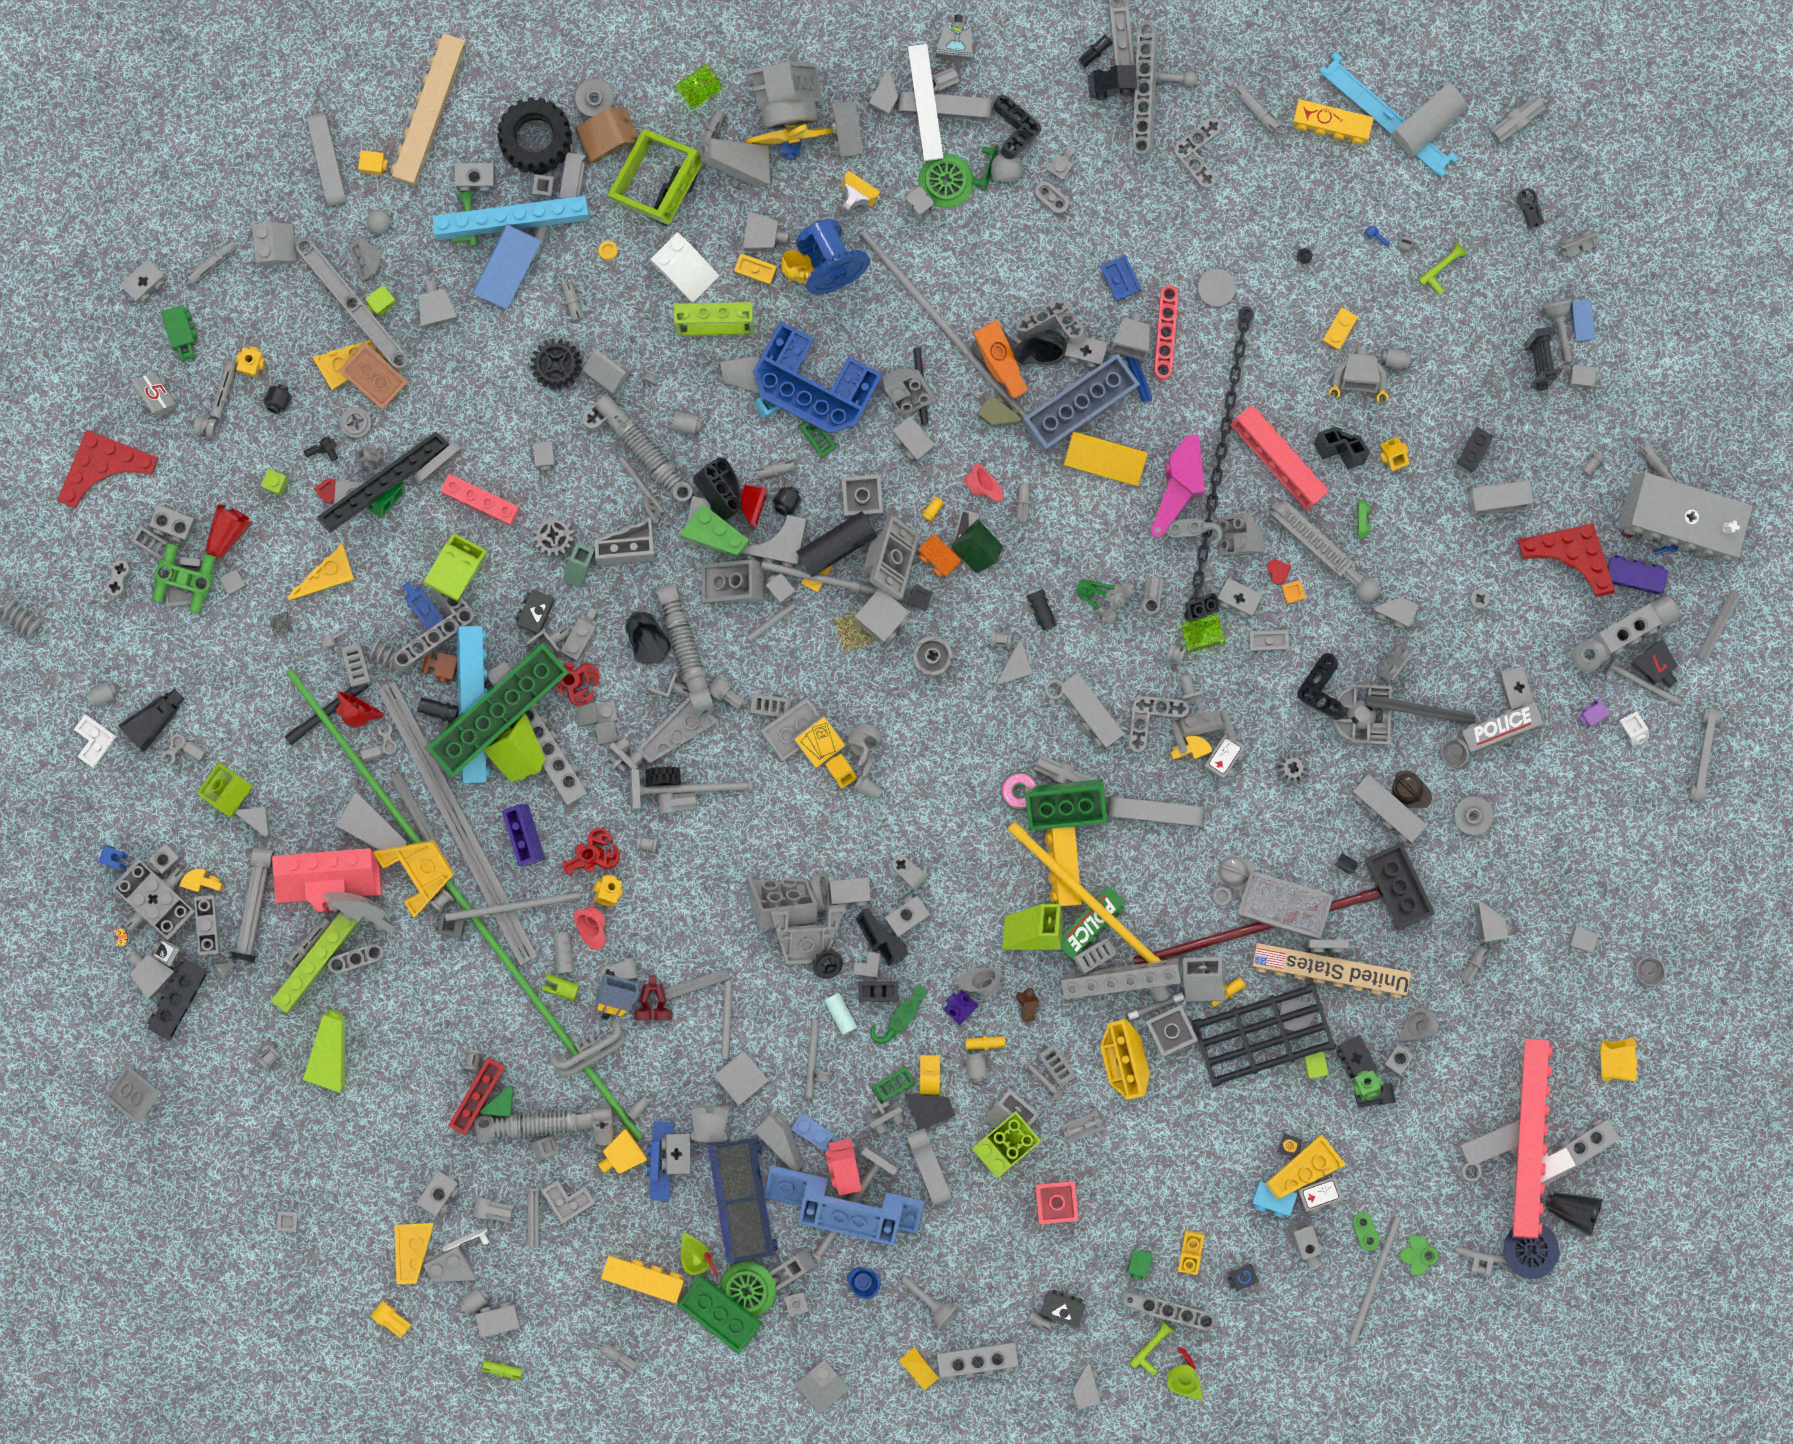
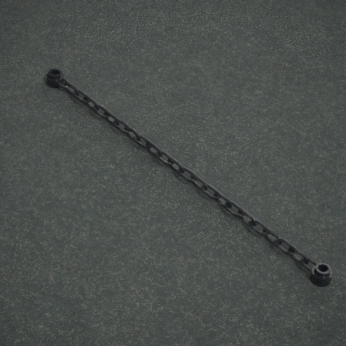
M1248 306L1242 307L1238 313L1240 320L1238 329L1241 332L1240 340L1235 343L1234 348L1236 364L1231 367L1229 376L1232 386L1231 391L1227 392L1225 399L1227 414L1221 421L1220 432L1223 436L1222 442L1218 443L1215 456L1218 459V464L1212 471L1211 483L1213 485V492L1208 495L1206 508L1209 514L1208 519L1204 520L1205 522H1213L1211 520L1212 512L1216 510L1218 503L1216 488L1222 481L1223 471L1220 466L1227 453L1225 438L1231 431L1230 424L1232 419L1229 417L1230 410L1235 407L1237 395L1234 392L1235 384L1239 382L1241 368L1238 365L1240 358L1244 356L1246 347L1243 338L1244 333L1249 330L1250 321L1254 316L1253 310ZM1248 311L1250 316H1243V312ZM1242 322L1247 323L1246 329L1245 327L1241 329ZM1243 343L1241 355L1239 352L1237 354L1238 344L1241 346ZM1234 368L1235 371L1238 370L1237 380L1236 378L1232 380ZM1229 394L1231 397L1234 395L1232 406L1230 403L1228 404ZM1229 420L1228 431L1226 429L1223 431L1224 421L1228 422ZM1220 445L1221 448L1225 446L1223 457L1222 455L1218 456ZM1215 471L1216 473L1220 471L1218 483L1217 480L1214 482ZM1211 496L1212 499L1215 498L1214 508L1213 506L1209 508ZM1210 530L1209 534L1208 532L1202 533L1204 542L1199 546L1197 560L1200 563L1199 570L1194 573L1192 582L1195 592L1189 601L1198 598V589L1203 586L1204 572L1202 571V566L1208 559L1209 547L1206 545L1207 538L1212 535L1213 530ZM1201 549H1206L1205 559L1203 557L1200 559ZM1197 574L1198 576L1202 575L1200 585L1199 583L1195 585ZM1186 610L1184 613L1185 620H1187V622H1189Z

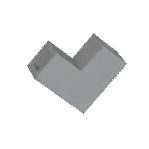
M868 952L867 964L854 962L853 975L877 978L880 953Z

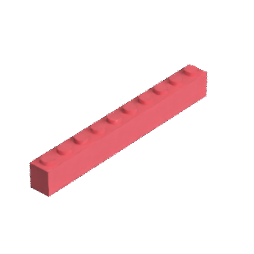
M1525 1039L1512 1236L1514 1238L1537 1239L1538 1235L1542 1234V1223H1539V1215H1543V1203H1540V1195H1544V1183H1541V1175L1545 1176L1546 1164L1542 1163V1156H1546L1547 1144H1543V1139L1548 1133V1124H1544L1545 1116L1549 1115V1105L1546 1104V1097H1550V1085H1547V1077H1551V1065H1548V1058H1552L1553 1046H1549L1548 1040Z

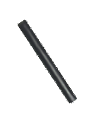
M913 348L915 370H919L924 378L921 348ZM926 405L919 409L921 425L929 424Z

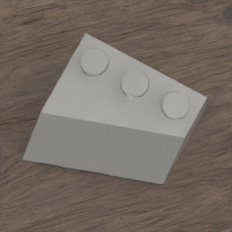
M747 874L750 905L759 930L775 928L770 909L787 908L789 910L788 926L816 923L817 902L808 880L784 878L779 882L771 880V876H764V880L753 879V875Z

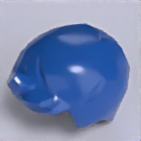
M858 1267L852 1269L847 1275L848 1283L856 1296L871 1299L877 1295L881 1286V1278L875 1271L869 1268Z

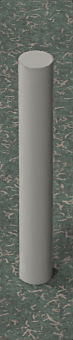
M791 602L748 634L746 637L750 643L796 609V605Z

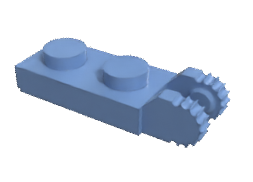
M802 1113L791 1128L792 1131L823 1151L829 1150L827 1145L831 1139L833 1141L840 1140L832 1132Z

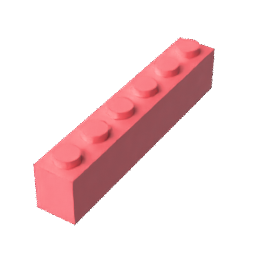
M1253 405L1236 417L1230 424L1306 511L1312 508L1329 492L1325 484L1313 474L1311 468L1304 464L1300 456L1288 446L1286 440L1280 437L1274 427L1264 419L1261 412Z

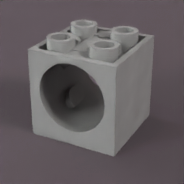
M879 588L856 614L853 621L883 645L885 642L889 644L897 634L895 632L897 628L902 629L909 620L907 616L910 612Z

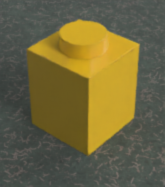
M361 150L358 166L359 172L383 176L384 171L388 169V159H386L384 153Z
M842 753L833 757L825 764L841 789L857 780L854 771Z

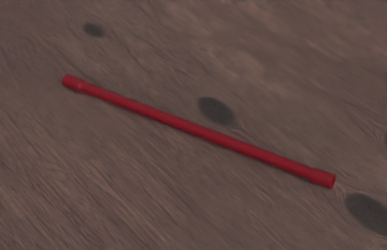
M1376 887L1334 900L1331 903L1329 912L1380 899L1379 890ZM1319 905L1306 908L1305 910L1317 913ZM1299 911L1285 914L1283 922H1296ZM1303 913V916H1302V919H1301V920L1306 919V918H1310V917H1313V916H1312V915H1309V914ZM1257 922L1152 953L1163 960L1275 927ZM1141 955L1133 957L1135 965L1148 963Z

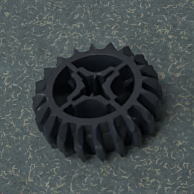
M552 338V344L550 345L547 340L544 341L546 347L543 348L541 345H538L537 347L540 352L533 351L537 358L530 359L532 363H536L530 366L531 370H536L532 373L533 377H538L537 383H541L544 380V388L550 384V390H554L555 385H557L558 390H561V384H564L565 388H569L567 382L570 381L574 384L575 381L572 377L579 378L580 375L576 371H582V367L578 366V364L582 363V359H576L580 356V352L573 353L576 347L573 345L569 348V341L565 342L564 345L562 339H559L558 344H556L555 339ZM552 350H562L565 353L553 356L549 352ZM545 356L549 364L542 373L541 361ZM570 356L572 358V367L568 373L564 368V363ZM552 360H559L561 369L559 367L556 368V366L553 368ZM553 373H560L564 377L552 379L548 376Z

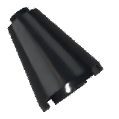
M1554 1192L1553 1196H1548L1545 1206L1549 1207L1548 1211L1583 1234L1591 1236L1603 1200L1596 1197Z

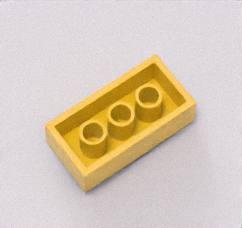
M613 1255L608 1256L601 1279L678 1303L686 1280L682 1278V1274L673 1271L667 1274L663 1272L664 1268L655 1265L649 1268L644 1266L645 1262L633 1259L631 1262Z

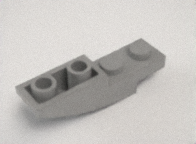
M329 892L324 895L328 900L327 905L334 911L338 909L342 911L341 914L348 920L353 918L359 922L362 918L367 923L372 921L373 926L381 932L385 930L391 933L395 928L384 917L386 914L385 910L371 899L346 892Z

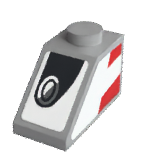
M162 939L161 942L158 941L154 946L153 952L155 953L153 957L170 967L177 968L185 950Z

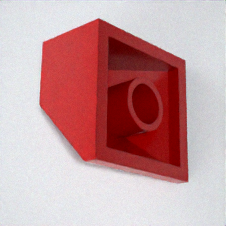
M744 485V488L740 489L741 510L751 529L755 531L767 497V490L763 487Z

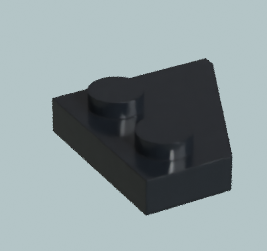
M905 1095L918 1129L926 1128L955 1116L948 1097Z

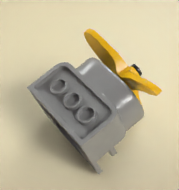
M788 61L746 70V74L753 76L754 87H752V91L756 93L758 107H761L764 126L766 128L786 129L745 140V143L770 145L789 142V147L801 145L799 143L800 139L833 133L832 127L807 128L806 125L818 119L815 102H819L822 99L817 65L815 63Z

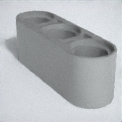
M370 944L332 957L328 962V968L332 973L343 974L381 961L385 956V950L378 944ZM373 948L380 950L379 957H371L370 952ZM360 954L361 962L357 965L353 964V955ZM337 960H341L343 963V967L339 971L333 968V964Z

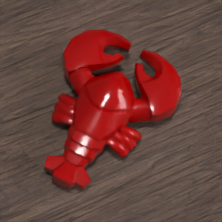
M565 662L564 667L569 673L555 685V690L564 694L565 688H567L568 699L571 704L576 706L586 705L592 699L594 691L591 690L587 696H584V693L588 691L587 688L575 692V689L583 685L581 674H584L589 684H591L590 677H593V686L596 687L600 678L599 670L590 663L582 664L577 669L572 670L575 664Z
M596 828L591 831L587 838V847L581 842L574 848L578 855L570 862L566 860L562 862L564 872L572 876L575 869L584 867L585 871L589 872L596 870V866H594L596 864L610 870L616 867L620 861V852L617 846L613 845V855H611L612 850L610 848L606 851L604 860L602 859L604 850L595 846V843L608 845V842L603 840L604 838L613 843L610 833L603 828Z

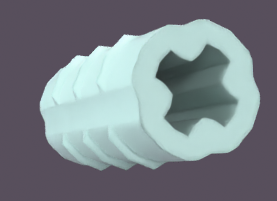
M839 993L824 1000L842 1035L857 1028L849 1009H847Z

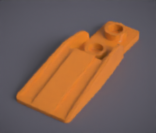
M994 320L975 331L974 337L993 377L998 382L1004 383L1011 398H1016L1028 390L1020 375L1016 359L998 320Z

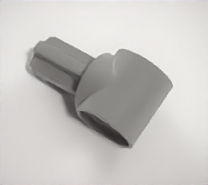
M718 675L708 687L710 695H713L718 701L724 699L736 709H739L744 703V699L731 691V685Z

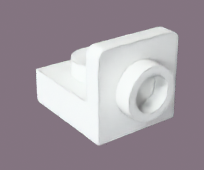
M1637 712L1620 720V725L1630 738L1632 746L1641 745L1649 739V729Z

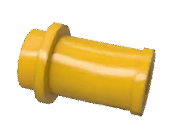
M934 496L928 507L922 510L923 514L921 516L929 522L935 520V515L945 503Z

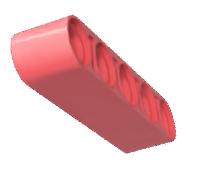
M1166 285L1162 289L1159 301L1154 376L1160 381H1165L1170 377L1173 365L1178 290L1173 285ZM1170 291L1174 294V298L1167 299L1164 293ZM1165 310H1169L1172 312L1173 316L1171 318H1165L1162 312ZM1168 329L1171 332V336H1162L1161 330ZM1161 348H1167L1170 354L1168 356H1162L1159 353V350ZM1165 367L1168 373L1160 375L1158 368Z

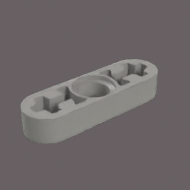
M456 441L451 443L413 476L414 480L419 485H422L439 471V467L445 466L462 451V448Z

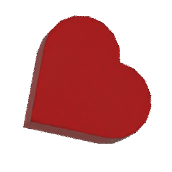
M328 478L314 488V490L325 503H334L336 481Z
M1271 560L1267 565V571L1271 574L1272 582L1277 585L1284 583L1291 565L1279 560Z

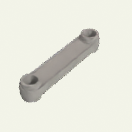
M1704 708L1701 721L1706 724L1696 784H1691L1689 790V799L1697 802H1705L1708 793V787L1705 786L1715 725L1718 726L1721 711L1714 708Z

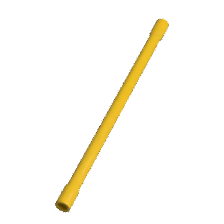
M1016 821L1007 828L1018 841L1022 842L1148 963L1162 961L1042 849Z

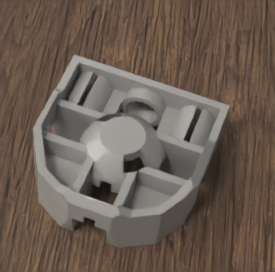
M1354 685L1342 691L1336 700L1347 709L1346 719H1331L1337 735L1352 744L1390 745L1391 710L1382 709L1381 723H1374L1377 716L1375 707L1368 706L1371 710L1369 711L1365 705V700H1357V688L1367 689L1366 696H1386L1383 698L1392 699V686ZM1355 717L1358 720L1357 725L1352 722L1351 718ZM1356 729H1365V740H1355Z

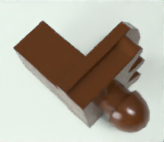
M1027 988L1022 993L1017 992L1016 999L1021 1006L1020 1017L1023 1022L1035 1021L1036 1007H1039V1000L1034 990Z

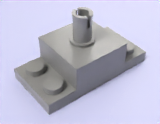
M891 515L886 518L883 532L871 541L863 569L866 573L871 574L869 578L871 583L894 599L900 600L904 594L920 535Z

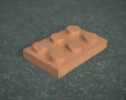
M366 342L339 369V372L382 410L408 382Z

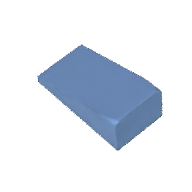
M1591 300L1571 302L1570 310L1576 342L1595 339Z

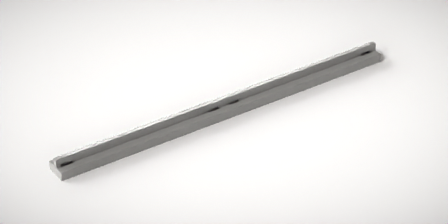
M396 682L384 685L378 692L489 906L510 903L438 763L423 748L427 745V742ZM515 911L495 913L494 916L520 966L538 957Z

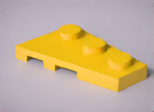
M434 1223L394 1225L397 1284H416L418 1282Z

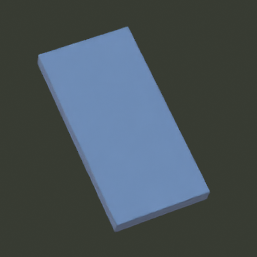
M506 224L472 293L508 309L541 240Z

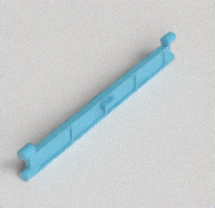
M1335 52L1331 56L1334 60L1328 68L1322 66L1318 72L1366 114L1374 117L1373 120L1392 135L1405 120L1341 66L1339 62L1343 57ZM1431 142L1415 155L1441 178L1446 173L1443 168L1451 160L1455 163L1459 158L1453 152L1446 156Z

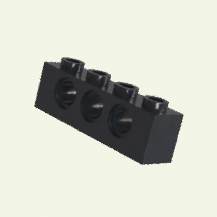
M189 960L180 962L176 969L177 976L168 983L166 988L168 990L165 997L162 996L157 1003L159 1008L156 1014H152L147 1022L149 1024L148 1030L167 1040L172 1039L209 972ZM188 976L191 980L190 985L183 987L181 981L184 977ZM178 993L181 996V1001L175 1005L172 1002V997ZM165 1011L171 1013V1019L168 1022H165L162 1018Z

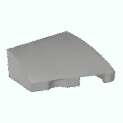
M753 356L720 362L724 383L759 393L753 373L759 357Z

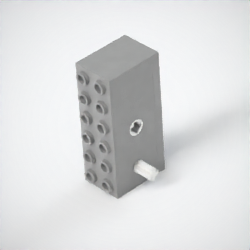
M1644 472L1631 476L1618 528L1623 529L1624 533L1629 535L1639 534L1642 535V539L1649 541L1655 539L1660 541L1659 544L1675 545L1678 546L1677 549L1680 551L1689 552L1691 550L1697 556L1713 557V561L1724 563V561H1732V559L1740 557L1752 505Z

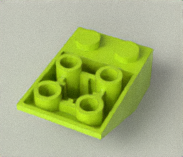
M453 533L423 583L458 601L482 567L488 551Z
M1040 904L1005 916L1002 950H1061L1063 929L1061 904Z
M1015 1111L979 1141L972 1150L998 1179L1042 1140L1019 1113Z

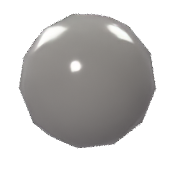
M374 210L367 217V226L373 233L381 234L390 228L391 218L382 210Z

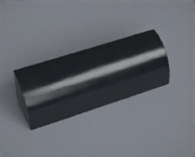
M863 511L802 547L796 553L811 577L878 536Z

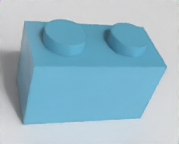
M1258 1181L1251 1203L1255 1204L1254 1209L1263 1212L1269 1209L1274 1211L1273 1215L1285 1218V1215H1291L1297 1193L1291 1192L1276 1199L1265 1183Z

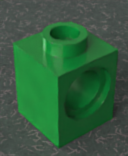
M1133 1249L1127 1272L1131 1273L1130 1277L1142 1280V1277L1147 1278L1153 1255Z

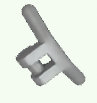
M1456 1246L1454 1249L1456 1253L1473 1259L1470 1274L1473 1275L1478 1273L1490 1278L1493 1263H1507L1504 1255L1473 1251L1461 1246ZM1480 1260L1486 1261L1485 1267L1479 1266Z

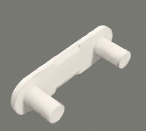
M485 1227L445 1245L442 1250L448 1251L478 1236L482 1244L485 1245L489 1243L485 1234L488 1229Z

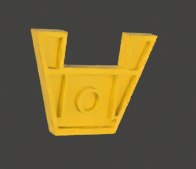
M434 840L380 849L373 852L383 869L400 860L419 892L404 901L413 918L417 916L454 874Z

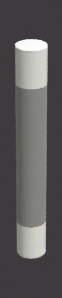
M1181 992L1164 1001L1155 1002L1127 1013L1131 1021L1185 999Z

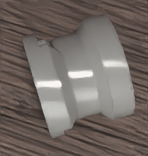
M1482 589L1475 590L1469 597L1470 606L1476 610L1484 609L1490 601L1489 594Z
M1171 642L1166 661L1173 660L1181 665L1186 646L1182 645L1179 647Z

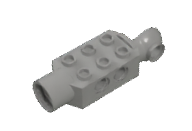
M1665 594L1589 640L1581 641L1575 645L1572 651L1573 664L1583 672H1592L1598 669L1604 661L1626 650L1624 648L1625 645L1630 648L1642 640V635L1647 638L1680 618L1681 615L1678 607L1672 598ZM1634 624L1638 625L1639 631L1634 628ZM1617 634L1622 636L1623 641L1618 639ZM1585 651L1592 653V660L1585 659Z

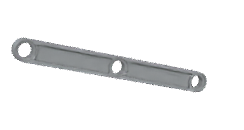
M303 237L298 239L295 246L299 255L393 368L399 371L406 369L409 364L406 354L309 238ZM302 243H309L310 248L308 251L303 252L300 250ZM355 299L357 306L355 308H348L347 302ZM398 356L404 357V364L396 365L394 363L395 358Z

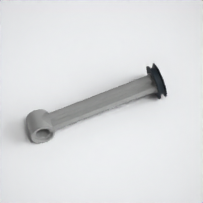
M254 847L252 851L251 866L253 868L236 952H229L232 955L228 957L237 962L257 963L254 962V959L258 957L251 954L267 872L273 864L272 856H274V850Z

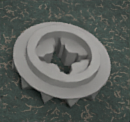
M353 407L343 413L340 426L347 436L361 438L368 433L371 427V418L364 409ZM353 415L357 420H361L358 427L359 430L355 426H351L354 419Z

